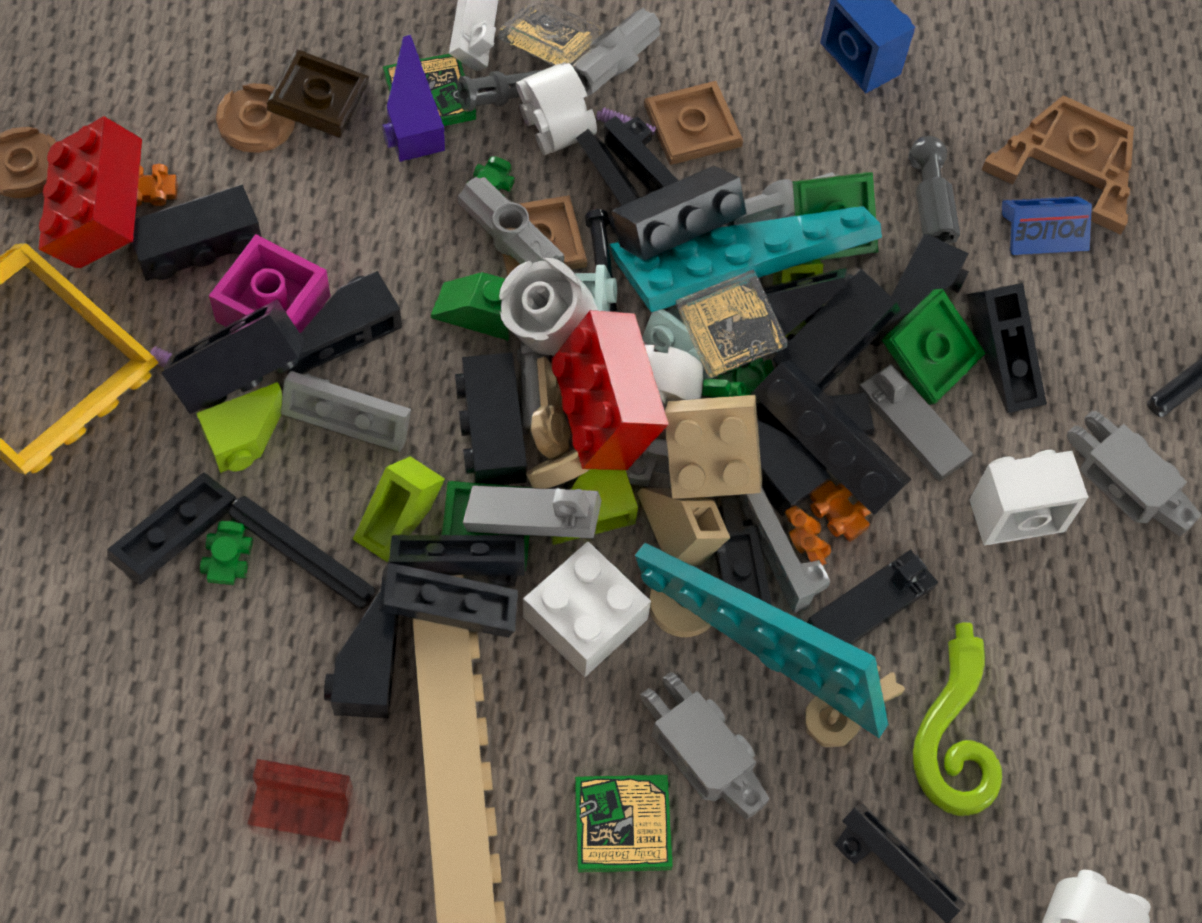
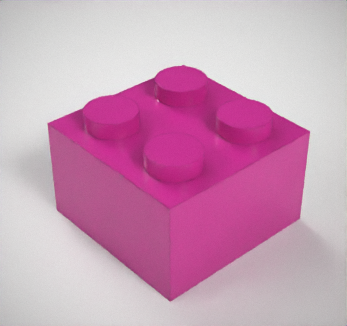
M256 234L209 295L215 321L225 327L278 299L299 333L304 330L331 297L327 270Z

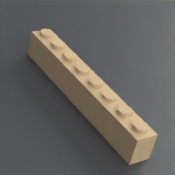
M454 575L455 577L464 578L463 575ZM412 618L437 923H506L504 901L494 902L493 883H501L502 880L499 853L490 854L488 836H497L495 807L485 808L484 791L493 790L490 762H481L480 746L488 745L486 717L477 718L475 702L484 701L482 674L473 675L471 659L480 658L478 632H469L468 629Z

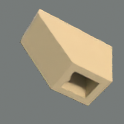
M641 488L637 494L661 551L691 566H699L730 539L714 500L704 497L672 499L671 488Z

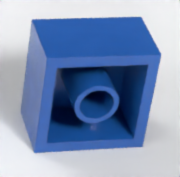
M830 0L820 43L866 94L901 75L915 26L912 24L911 19L905 13H902L891 0Z

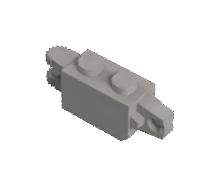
M1091 411L1084 417L1087 428L1097 439L1090 433H1087L1083 427H1079V425H1075L1067 432L1066 436L1069 443L1085 458L1079 470L1134 522L1148 523L1154 518L1180 537L1200 518L1201 513L1181 491L1187 481L1180 476L1176 467L1164 461L1148 446L1146 440L1141 435L1132 432L1125 424L1117 428L1100 412Z
M672 672L668 673L662 678L666 690L679 705L670 711L659 695L650 688L640 694L644 705L657 720L654 723L651 736L702 799L717 801L722 797L746 820L760 811L770 799L753 772L756 761L753 759L755 754L751 745L740 734L734 736L724 723L725 716L713 700L708 699L706 701L698 691L692 694L677 675Z

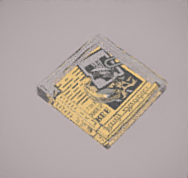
M532 0L500 27L498 39L552 65L563 62L572 64L599 37L601 28L545 0Z
M754 269L676 300L678 312L708 378L784 349L788 345V341Z

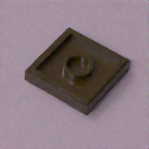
M296 49L267 101V111L341 138L368 85L369 76Z

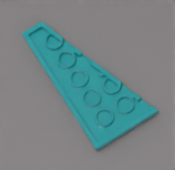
M864 206L718 227L645 261L621 248L619 242L610 243V250L614 261L650 312H655L882 238L881 223Z
M644 543L635 554L642 574L641 579L648 587L657 592H663L759 657L760 661L769 669L783 673L877 738L881 737L889 724L875 656L647 543Z

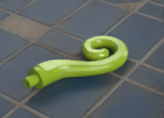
M964 622L955 625L956 639L948 642L949 680L923 718L915 737L913 748L914 770L924 794L931 803L941 810L956 816L977 814L991 806L998 796L1002 783L1001 765L994 752L984 744L973 740H965L953 744L946 751L944 768L948 775L957 776L961 772L965 761L969 760L978 764L982 771V779L975 789L965 792L954 790L944 781L938 767L937 750L941 737L977 691L985 666L983 639L974 637L972 623Z

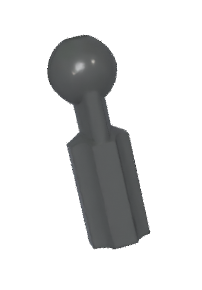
M930 135L923 136L913 143L909 152V161L912 167L921 173L923 181L916 189L922 233L950 244L957 242L960 236V229L952 184L945 180V178H942L941 168L947 159L948 151L944 142L939 138Z

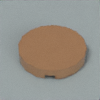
M251 83L243 85V90L235 93L232 90L226 94L217 107L216 122L221 137L231 147L243 152L260 153L275 149L285 142L294 130L295 121L267 111V101L275 87L268 84Z
M32 127L11 128L0 133V195L11 198H27L43 192L49 163L47 155L50 147L56 143L52 136L39 133L38 129Z

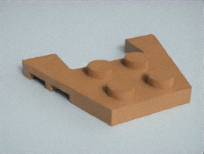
M1063 95L1033 119L1024 131L1017 136H1012L1003 148L996 153H991L986 158L982 171L1013 185L1026 160L1029 157L1037 159L1101 189L1102 194L1091 213V221L1121 235L1128 222L1126 209L1127 199L1130 195L1128 178L1132 165L1134 127Z

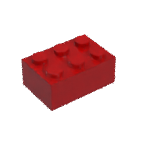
M103 116L91 124L83 126L79 131L65 139L57 141L50 147L47 155V161L49 162L47 180L43 188V214L39 222V250L74 268H83L133 242L142 138Z
M589 310L552 358V370L558 380L563 410L568 416L573 434V446L578 452L582 469L628 470L669 424L635 314Z

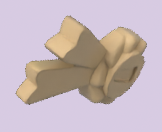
M544 356L537 359L541 407L533 412L531 432L537 449L550 459L568 451V441L571 432L563 414L562 395L557 377L553 374L552 362H549Z
M894 672L880 679L884 702L902 695L905 690L904 686L896 683ZM817 696L806 707V732L822 747H843L860 730L858 724Z

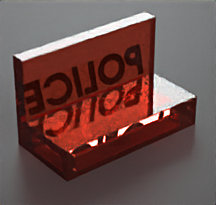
M257 759L253 773L257 790L247 824L340 842L353 791L350 776Z

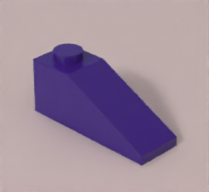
M411 35L404 36L387 103L388 124L382 125L386 145L388 148L395 147L399 162L445 151L444 126Z

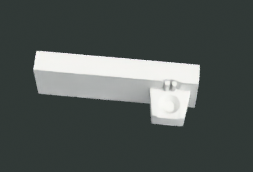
M458 0L449 54L475 71H481L488 67L489 50L494 46L493 41L496 32L494 24L498 0Z

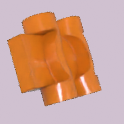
M140 165L136 207L140 206L142 201L151 202L155 206H163L166 204V199L177 200L176 175H168V167L166 165H153L152 175H143L144 168Z
M830 480L811 494L810 498L814 502L810 505L811 510L818 518L826 515L829 521L827 527L832 535L839 537L843 534L851 542L868 529L870 523L865 517L871 512L860 501L852 505L848 498L853 494L842 483L835 486Z
M797 506L787 509L785 511L786 517L795 526L794 529L789 531V534L796 549L801 554L806 552L810 562L820 560L822 565L827 564L825 558L830 555L831 546L816 536L821 531V523Z

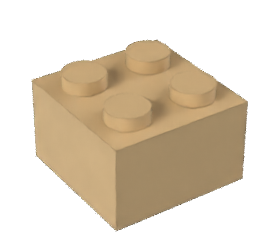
M755 395L668 401L665 409L669 424L666 427L672 499L761 493L762 473Z

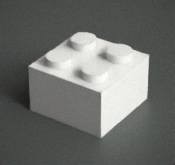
M1044 450L1029 458L1015 460L1014 457L1008 456L991 462L974 490L970 503L983 545L985 546L1065 532L1088 499V495L1073 451L1056 453L1054 450Z
M587 541L523 598V617L586 677L648 620L651 600Z

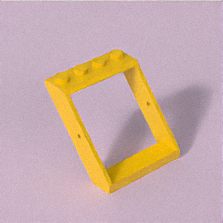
M22 243L15 244L0 256V285L26 266L130 359L128 363L18 454L0 438V459L13 471L26 475L29 471L34 474L46 467L53 459L51 453L61 444L70 445L78 440L87 430L84 425L96 415L99 418L103 417L116 408L119 404L117 397L128 388L135 390L147 382L152 376L149 371L159 362L28 244Z

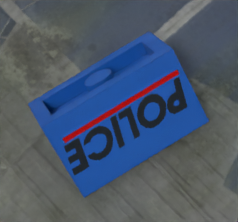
M1078 196L1003 200L1002 215L1011 222V254L1089 251L1092 204Z

